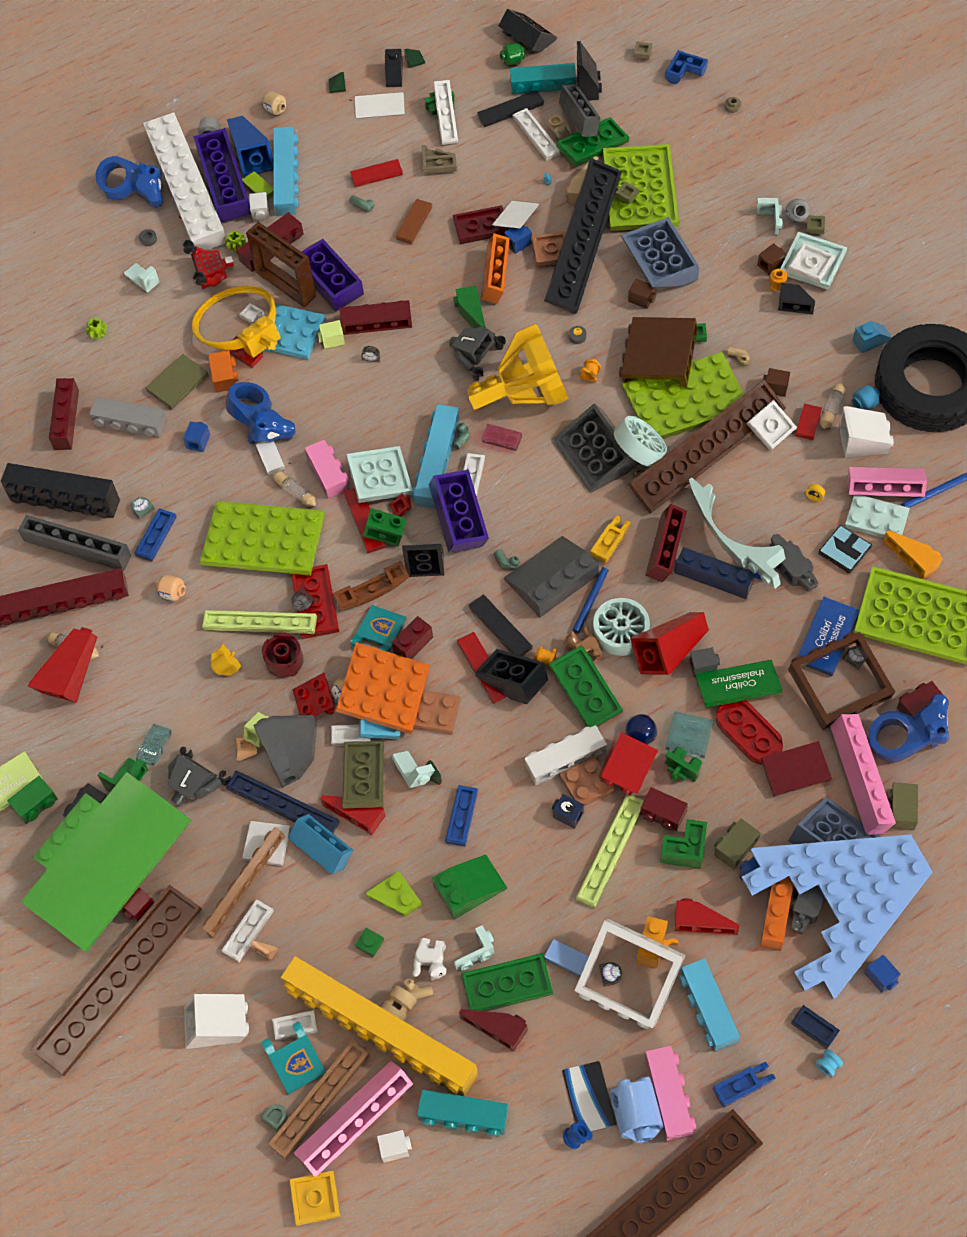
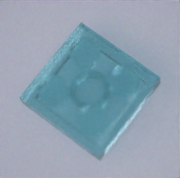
M675 711L665 750L673 751L679 746L687 752V755L705 759L713 720Z

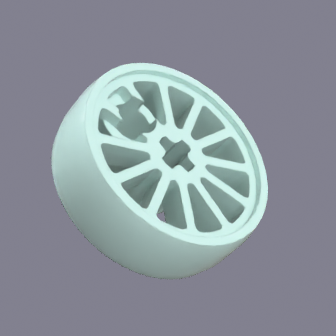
M625 417L614 430V437L619 446L632 459L644 466L651 467L664 457L667 452L666 444L661 436L649 424L637 417Z
M615 598L603 603L596 611L592 623L593 635L598 640L599 647L615 656L634 654L630 638L639 634L634 631L645 632L650 629V619L647 611L641 604L628 598ZM622 610L629 611L627 616L622 615ZM632 614L637 615L636 618L630 620ZM608 615L611 616V617H614V616H615L616 618H615V619H612V620H609V619L606 618V616H608ZM640 621L643 623V625H635ZM620 638V643H615ZM623 638H625L628 643H623Z

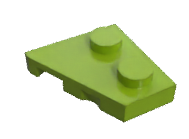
M399 871L366 892L367 897L371 900L374 899L382 903L383 906L394 909L404 917L422 906L421 901Z

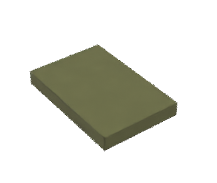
M182 354L146 387V390L170 409H173L209 374L208 371Z

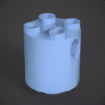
M650 1077L640 1078L637 1082H630V1080L618 1082V1087L610 1090V1097L620 1137L634 1140L636 1143L652 1140L663 1128V1122Z

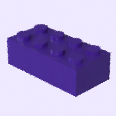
M324 239L301 251L309 257L315 289L335 311L364 295L362 281Z
M469 469L434 475L429 483L448 553L484 546L489 537Z

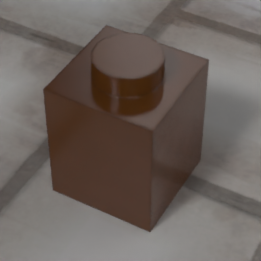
M773 243L758 255L757 266L770 275L773 270L779 269L782 266L786 253L782 248Z
M635 279L628 292V302L648 309L650 303H654L656 299L655 287H651L647 282Z
M769 368L768 374H764L763 380L768 383L776 395L786 397L790 372Z

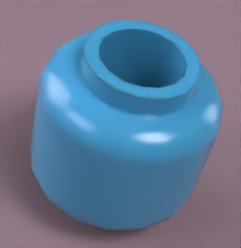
M865 385L853 393L852 404L855 408L870 410L879 404L880 393L877 388Z

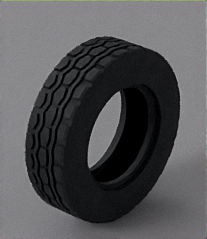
M920 324L902 330L886 343L880 354L876 369L875 388L880 393L879 401L882 407L890 416L908 427L925 432H944L967 424L966 332L948 325ZM937 360L951 366L958 373L962 386L957 391L948 395L932 396L924 394L911 386L905 377L904 370L917 361Z

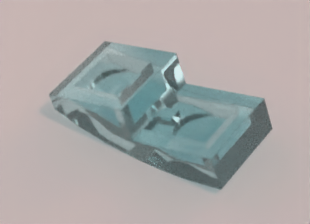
M153 724L139 748L136 760L139 758L146 764L154 766L163 754V746L171 736V729Z

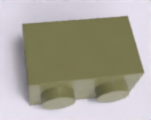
M893 782L891 789L887 790V799L890 802V808L896 822L891 828L915 830L918 823V784Z
M742 818L737 823L733 822L727 829L728 834L724 838L721 836L714 845L716 847L714 855L732 869H735L749 853L750 849L755 846L761 834Z

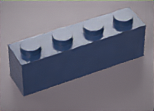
M685 547L682 548L676 561L675 574L747 599L754 582L755 573Z

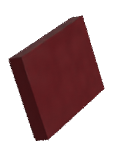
M500 205L453 215L459 243L465 244L491 239L493 233L505 236L504 232L509 230L508 227L492 225L504 211L503 206Z
M819 741L761 758L773 797L832 780Z

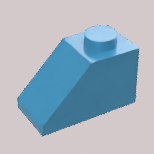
M870 321L855 327L853 342L860 352L863 353L887 343L892 336L884 325Z

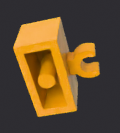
M647 916L643 931L644 936L668 947L670 945L678 946L679 941L677 939L664 940L668 921ZM639 946L637 963L657 968L660 956Z

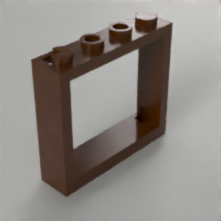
M260 222L251 227L246 234L256 273L300 305L306 307L316 298L309 257ZM269 253L295 271L296 279L272 263Z
M853 632L848 633L838 642L836 640L829 642L825 645V648L820 650L819 648L813 649L808 653L809 655L803 658L798 656L791 661L792 663L788 668L822 730L829 728L841 715L859 714L891 699L895 693L894 688L861 632L855 634ZM855 643L882 690L827 715L801 667Z

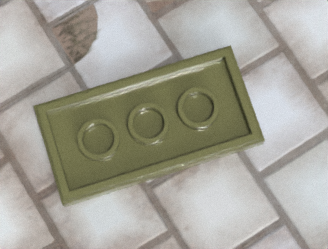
M384 741L344 742L343 808L383 807Z

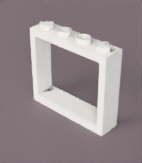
M606 919L575 991L579 993V997L587 1001L592 999L598 1002V1006L605 1010H610L611 1008L617 1011V1015L629 1020V1018L636 1020L637 1025L642 1028H653L659 1019L686 955L619 923ZM608 932L673 962L650 1018L585 987Z

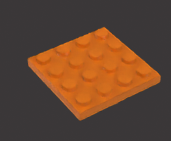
M356 642L335 712L411 734L430 665Z

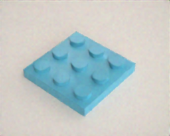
M276 304L277 313L274 323L281 338L276 341L275 350H269L268 348L265 350L309 360L318 338L317 332H320L319 325L325 322V315Z

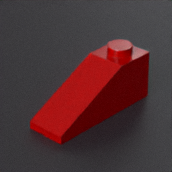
M321 796L320 800L323 807L370 835H373L385 818L383 807L343 808V797Z
M684 898L676 901L675 931L738 935V923L692 899Z

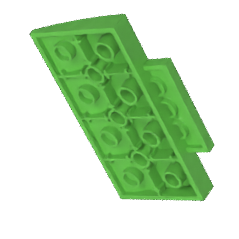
M126 772L101 804L85 793L33 856L47 870L23 898L21 903L87 953L192 820Z

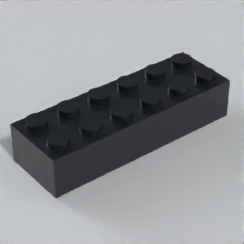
M7 463L0 481L10 501L14 503L22 502L32 506H45L49 509L57 508L67 512H80L84 515L93 514L102 518H114L120 502L114 483L109 479Z

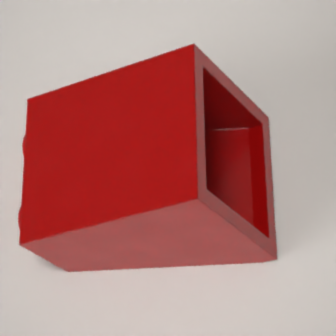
M617 732L599 777L603 778V783L611 787L614 784L620 786V791L630 796L632 793L638 794L658 750L624 733Z

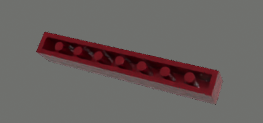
M122 568L1 595L0 626H7L19 621H28L36 617H46L53 613H63L75 608H84L92 604H102L109 600H120L123 597L129 596L125 574Z

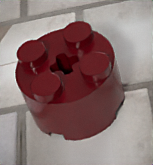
M285 632L276 633L263 644L262 655L270 674L277 677H289L298 674L303 665L304 657L298 640L292 634Z

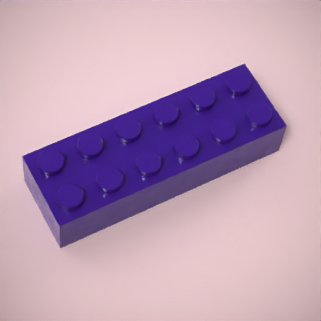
M226 128L193 136L220 222L251 215L247 193Z

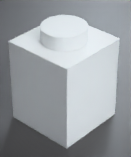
M266 192L249 194L253 221L270 219Z
M403 1130L377 1136L381 1158L384 1163L409 1157L408 1150L412 1149L409 1136H405Z

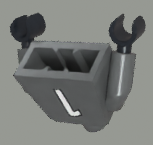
M481 326L463 329L458 337H451L450 346L453 348L454 355L459 363L468 371L471 370L473 372V379L479 381V376L476 373H480L483 376V369L480 367L475 368L474 365L478 366L494 342L495 347L502 350L506 339L501 335L496 337L495 333Z
M186 747L180 748V754L168 766V785L176 790L171 801L182 806L186 797L193 800L201 799L218 789L221 785H227L231 779V776L225 779L222 778L226 775L224 770L219 773V778H216L217 775L192 759L193 752L191 749L186 753Z

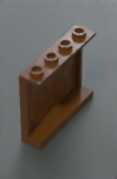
M633 317L632 323L628 326L629 338L625 340L626 352L622 355L623 367H620L619 376L622 378L623 383H626L628 379L679 380L680 387H687L698 332L696 318Z

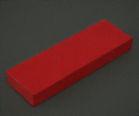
M395 159L350 171L354 186L358 187L403 175L399 160Z

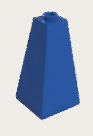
M244 116L227 119L243 177L248 176L254 171L260 174L274 170V160L268 138Z

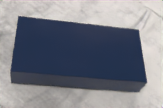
M805 1005L802 1006L791 1022L793 1026L826 1049L829 1048L840 1031Z

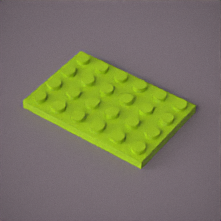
M670 144L603 148L604 164L622 171L617 190L624 182L639 189V194L630 204L614 196L609 212L610 231L635 230L669 217L674 227H679Z
M723 352L692 361L687 387H680L679 380L635 379L622 384V388L636 417L649 424L662 439L704 426L744 395Z
M216 501L200 563L204 566L311 575L325 512L323 510Z
M872 566L854 634L861 632L865 638L967 665V591Z

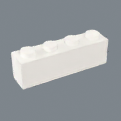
M596 725L585 727L576 735H568L562 741L556 744L551 743L539 752H531L524 758L525 767L536 786L593 756L596 758L607 753V744Z

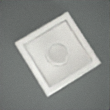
M803 243L790 263L788 271L820 284L834 262L835 255Z
M774 400L746 423L769 451L797 428Z
M250 821L242 857L243 861H251L253 852L256 848L261 847L265 835L276 827L282 831L285 838L266 864L283 866L288 836L291 830L290 826Z

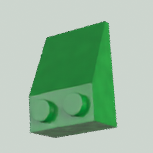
M486 854L450 867L432 878L435 890L454 920L507 889V886Z

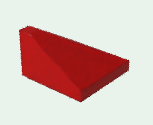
M402 493L389 504L394 515L401 517L411 509L409 496Z

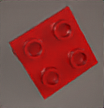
M324 672L292 689L299 715H313L316 717L323 712H327L328 715L335 712L333 697L331 696Z

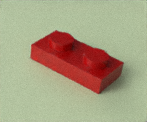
M244 348L229 350L230 355L251 368L264 357L263 352L253 358L245 352Z

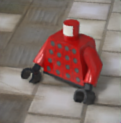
M185 240L183 244L184 253L189 254L192 252L191 256L196 270L193 279L196 280L195 283L197 285H201L202 289L209 286L216 287L227 278L225 269L234 266L231 256L221 259L218 250L211 251L194 246L191 240Z

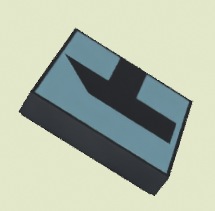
M840 525L821 547L818 554L850 574L871 549L872 544Z

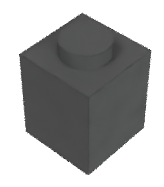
M713 647L690 651L689 662L693 677L698 673L717 670V666L720 665L719 655L715 654Z

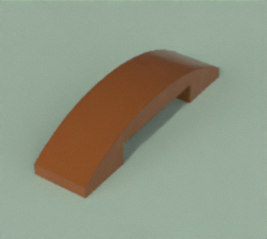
M399 561L384 568V573L353 588L349 585L334 592L333 596L340 609H349L373 601L402 584L409 578L402 562Z

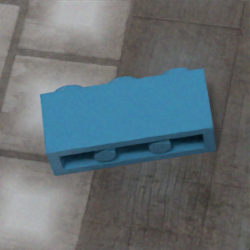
M309 814L296 820L288 836V839L296 847L301 848L311 859L317 861L331 874L343 870L353 852L352 848Z

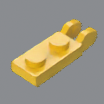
M617 515L611 524H608L591 549L590 556L607 563L629 530L631 522L627 520L622 528L619 529L617 526L621 521V517Z

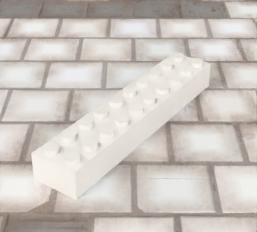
M173 112L144 122L148 139L189 239L194 243V246L205 250L224 245V238H226L224 229L175 113Z

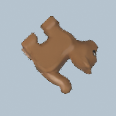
M588 626L583 627V633L586 638L582 641H579L572 630L566 636L563 642L565 648L574 650L583 645L588 655H593L595 661L603 657L598 640L589 631Z

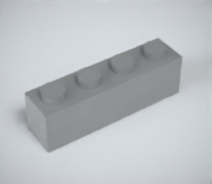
M96 397L89 413L92 423L96 426L145 434L149 437H160L167 421L162 409Z

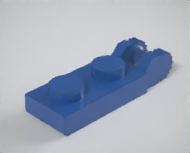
M763 1062L753 1068L750 1067L713 1086L712 1089L723 1108L752 1094L776 1079L774 1074L767 1075L761 1080H758L755 1075L769 1067L767 1062Z

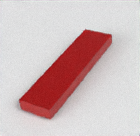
M355 488L344 491L367 553L385 548L384 542L363 536L370 512L368 502L358 503Z
M475 632L457 640L474 672H476L489 658L487 652ZM479 679L493 704L506 698L505 695Z

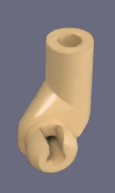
M729 346L727 355L736 357L741 365H748L750 363V356L746 350Z
M406 979L403 982V989L411 993L417 1000L434 996L431 985L420 988L412 979Z

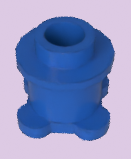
M582 1119L578 1120L577 1124H571L570 1128H566L563 1131L564 1143L572 1149L579 1148L586 1140H590L593 1137L591 1131L586 1127L585 1121Z

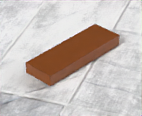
M419 199L415 200L396 234V240L409 244L413 243L432 209V203Z

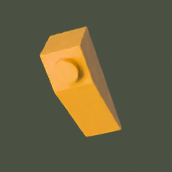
M889 530L885 533L883 542L921 579L927 578L940 568L943 558L938 551L933 550L929 545Z

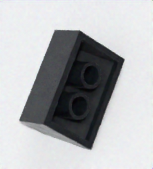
M511 9L506 10L498 25L503 29L502 32L504 34L513 36L515 42L521 45L523 43L525 49L532 53L534 51H543L558 38L524 13Z

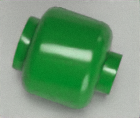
M519 43L505 44L502 51H500V59L507 66L520 64L525 57L524 48Z

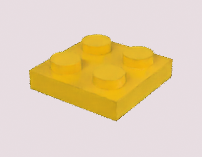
M334 1171L320 1173L316 1177L309 1175L290 1179L295 1223L297 1226L341 1217Z

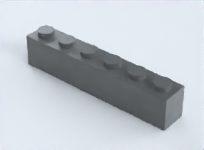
M29 515L25 516L18 529L25 542L112 568H122L123 571L132 556L127 544Z

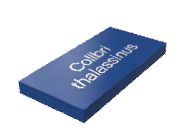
M823 597L798 656L803 658L809 655L808 653L813 649L819 648L820 650L833 640L837 642L842 640L845 635L852 632L860 610ZM844 648L806 666L833 676Z

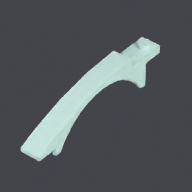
M691 477L689 482L696 504L708 528L722 548L741 568L747 569L749 567L753 573H758L765 584H770L773 588H777L781 583L779 574L773 568L786 559L784 549L780 545L771 547L746 546L727 538L718 530L712 520V507L715 500V495L712 493L713 486L707 484L703 488Z

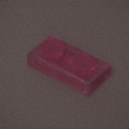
M487 424L482 436V442L517 451L522 433Z

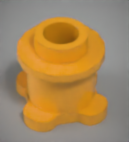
M775 269L771 272L769 278L771 291L781 290V284L785 283L788 277L785 270Z
M595 359L585 360V367L580 369V378L595 383L597 381V372L600 371L601 365Z
M541 646L540 649L536 650L534 660L544 662V665L548 666L551 662L555 661L557 649L554 648L553 651H550Z

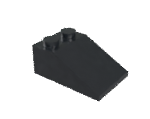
M577 41L578 86L588 101L599 100V93H602V84L598 83V81H601L600 71H597L595 61L581 41Z
M441 544L402 546L405 568L409 577L445 575L444 551Z
M496 649L475 672L476 677L509 699L523 704H528L548 681L544 662Z

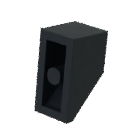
M385 49L386 87H402V50Z
M791 283L781 284L778 311L813 314L815 300L800 285Z

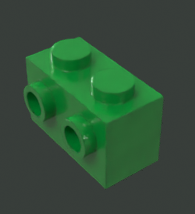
M371 508L363 536L398 547L403 535L406 519Z
M37 776L8 799L7 802L23 822L27 824L34 821L42 811L52 807L58 798L40 776Z

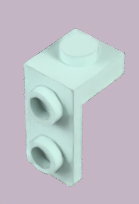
M757 198L756 215H774V234L778 235L779 229H782V218H779V215L782 214V205H779L778 198Z
M135 263L124 272L127 278L147 293L160 283L156 269L152 266L145 270Z
M408 751L393 754L391 757L409 788L425 785L429 782L431 775L435 771L431 764L418 767Z
M483 925L475 929L482 948L454 961L456 971L468 970L474 963L486 961L494 954V947L492 945L494 939L489 930L485 931Z

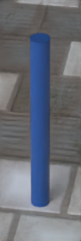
M967 473L926 491L925 497H914L903 502L902 506L910 508L967 481Z
M601 568L572 629L574 633H580L609 571L607 568Z

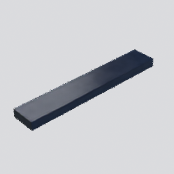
M237 770L226 785L227 790L293 822L309 814L332 833L335 832L340 823L338 819Z

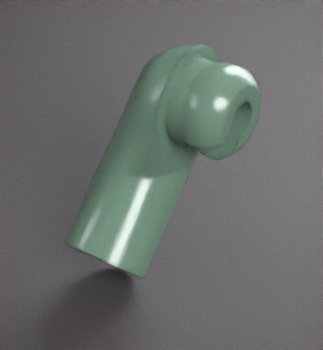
M354 195L349 199L350 203L365 211H371L374 207L372 200L365 201Z
M459 423L456 427L458 438L453 442V446L458 450L470 438L469 428L464 423Z
M501 549L494 552V556L502 568L516 569L519 566L520 559L517 556L506 558Z

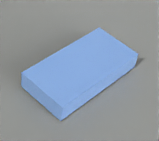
M553 939L544 956L545 960L581 977L589 956Z

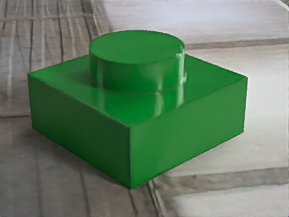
M706 323L697 324L696 342H707Z
M365 928L355 947L374 957L383 943L384 937Z

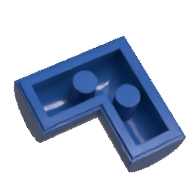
M678 50L665 72V78L668 82L677 84L680 82L685 71L703 76L707 68L708 59Z

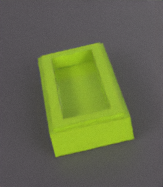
M255 171L242 179L244 186L253 194L266 192L267 199L274 195V188Z

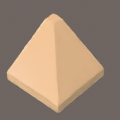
M236 738V761H241L257 754V746L243 738Z
M257 941L251 942L254 951L268 960H272L279 950L275 946Z

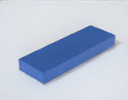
M158 509L135 551V556L153 561L177 517L175 513Z
M458 785L445 839L446 843L466 846L478 788Z

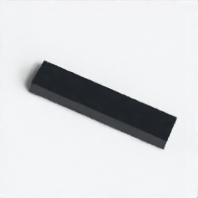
M535 90L477 113L483 126L486 127L513 117V114L526 108L532 110L544 105V101L538 91Z
M484 594L469 604V609L511 653L523 656L533 649L531 643Z

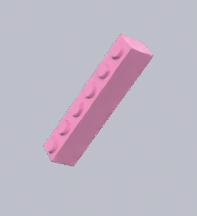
M859 714L841 715L830 725L865 833L866 835L884 834L896 822Z
M390 1061L309 1137L294 1154L316 1177L410 1088L413 1083L400 1067Z

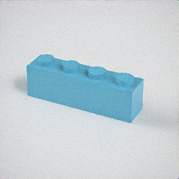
M705 958L681 967L680 983L689 992V995H687L691 1007L695 1006L697 1010L696 1018L700 1027L704 1026L707 1033L705 1034V1039L708 1046H712L716 1052L739 1043L740 1035Z

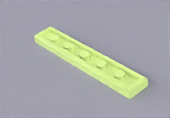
M205 610L202 628L203 630L315 634L317 615L309 613Z
M626 794L576 897L577 901L593 908L596 907L639 818L640 808L644 800Z

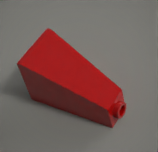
M689 612L631 637L630 640L640 674H671L709 631L704 612Z
M81 627L78 630L73 628L31 679L28 687L41 694L77 703L97 636L92 633L91 629Z

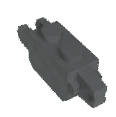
M773 534L770 547L780 545L784 549L786 558L776 566L779 572L792 586L800 584L808 592L816 588L818 581L812 573L814 568L812 562L803 556L801 549L794 545L791 540L786 542L780 534Z
M818 885L800 895L798 894L797 898H792L789 909L793 910L791 914L793 918L791 931L803 935L808 924H813L817 921L825 898Z

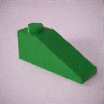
M471 286L456 289V296L453 297L454 306L458 307L460 315L473 328L481 326L486 328L477 287Z

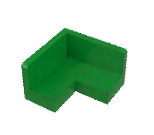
M128 758L113 778L99 772L98 777L105 789L111 792L126 772L140 781L148 771L145 762L139 758L136 761Z
M687 819L684 838L664 835L660 863L701 869L707 822Z

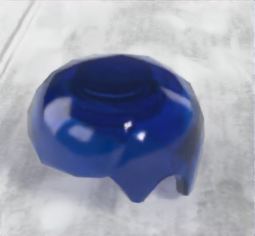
M635 715L626 724V734L646 745L653 742L658 735L657 726L648 715Z

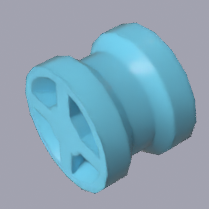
M826 1049L823 1057L818 1059L815 1065L822 1073L832 1078L835 1070L840 1068L843 1062L834 1052Z

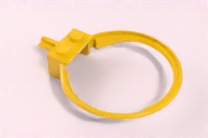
M237 286L215 294L198 308L192 319V332L200 342L220 350L244 348L245 352L253 358L267 348L275 350L276 341L281 338L274 323L277 313L274 299L267 290L257 286ZM239 293H254L261 295L269 303V315L259 318L255 323L245 328L237 335L238 338L235 340L212 342L204 339L199 332V322L203 314L213 304L225 297Z

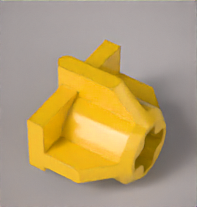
M224 644L220 645L211 654V669L217 675L231 676L237 672L242 665L234 657L235 651L230 652Z

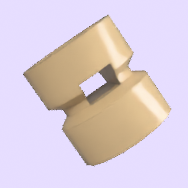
M395 985L388 994L389 1000H384L380 1007L404 1021L407 1017L406 1012L412 1010L417 1003V999L407 990ZM395 1004L397 1007L400 1008V1010H398L392 1005Z

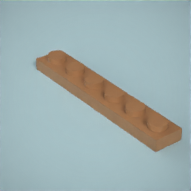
M274 827L272 831L265 835L263 844L253 852L249 864L243 866L239 878L230 884L226 896L218 901L214 913L209 915L204 921L202 929L212 938L215 937L285 838L281 830Z
M352 1040L270 1140L268 1145L286 1159L369 1057V1053Z

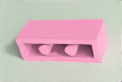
M324 439L305 447L307 459L327 498L329 499L348 490V476L345 472H341V463L338 458H334L333 455L335 453L332 446H328Z

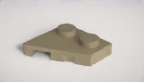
M421 145L424 174L457 171L456 154L444 152L440 149L430 150L427 149L426 145Z

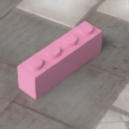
M849 467L847 479L849 495L925 497L927 485L925 469Z
M671 1046L646 1051L645 1058L661 1114L666 1142L692 1137L693 1129H696L694 1117L689 1116L687 1108L690 1107L688 1094L684 1095L682 1086H685L683 1074L678 1073L676 1065H679L677 1052H673Z

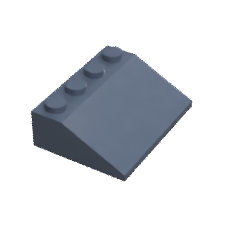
M669 217L621 235L651 287L683 286L698 280L699 265Z
M826 797L797 824L788 841L792 844H805L881 836L878 834L866 835L862 822Z

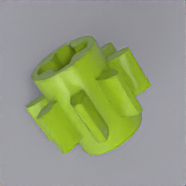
M237 231L228 233V238H224L227 249H231L234 252H237V249L246 243L244 234H240Z
M92 318L89 322H86L87 328H85L87 335L90 334L91 339H100L107 334L105 330L108 327L106 322L102 321V318Z

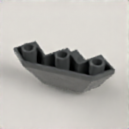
M313 715L270 716L260 719L253 726L268 755L272 769L283 788L301 779L313 762L317 724Z

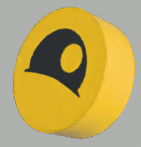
M810 484L805 494L810 500L819 502L825 496V490L818 484Z

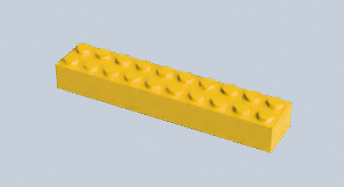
M295 956L281 976L284 983L283 987L287 990L286 993L294 999L301 998L304 1000V1004L313 1010L315 1008L321 1010V1014L329 1020L334 1018L340 1022L339 1025L345 1030H354L360 1039L368 1042V1040L372 1041L381 1052L385 1053L388 1051L392 1053V1057L402 1064L404 1062L410 1064L411 1069L420 1075L425 1073L430 1076L429 1080L438 1086L443 1084L448 1087L447 1091L452 1095L466 1097L477 1079L478 1071L475 1063Z

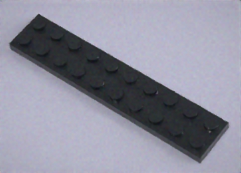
M593 158L590 159L544 299L545 302L574 314L578 312L622 174L621 170Z

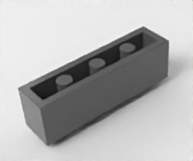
M562 85L559 104L579 134L583 137L597 136L600 123L598 113L578 85Z

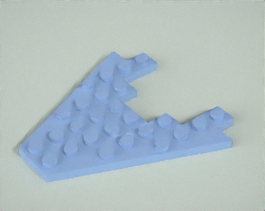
M912 835L752 848L750 851L759 868L741 878L751 896L788 876L799 895L818 885L839 923L821 932L831 952L794 971L804 991L823 981L834 999L840 994L933 871Z

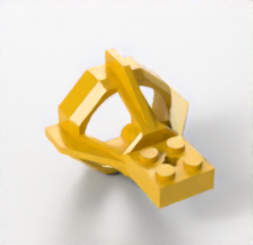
M537 324L530 325L515 333L497 368L499 375H490L485 381L481 383L479 381L474 382L467 388L468 398L474 410L507 395L511 404L547 403V405H556L569 399ZM522 350H524L528 362L523 365L518 355ZM539 386L544 397H536L533 388Z

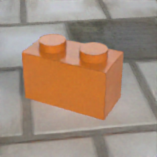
M229 350L208 354L215 392L228 391L233 384L239 381L237 371L233 369L236 367L235 357H231Z

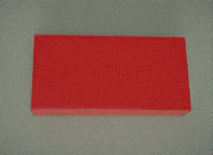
M804 403L796 431L797 437L814 440L822 407Z

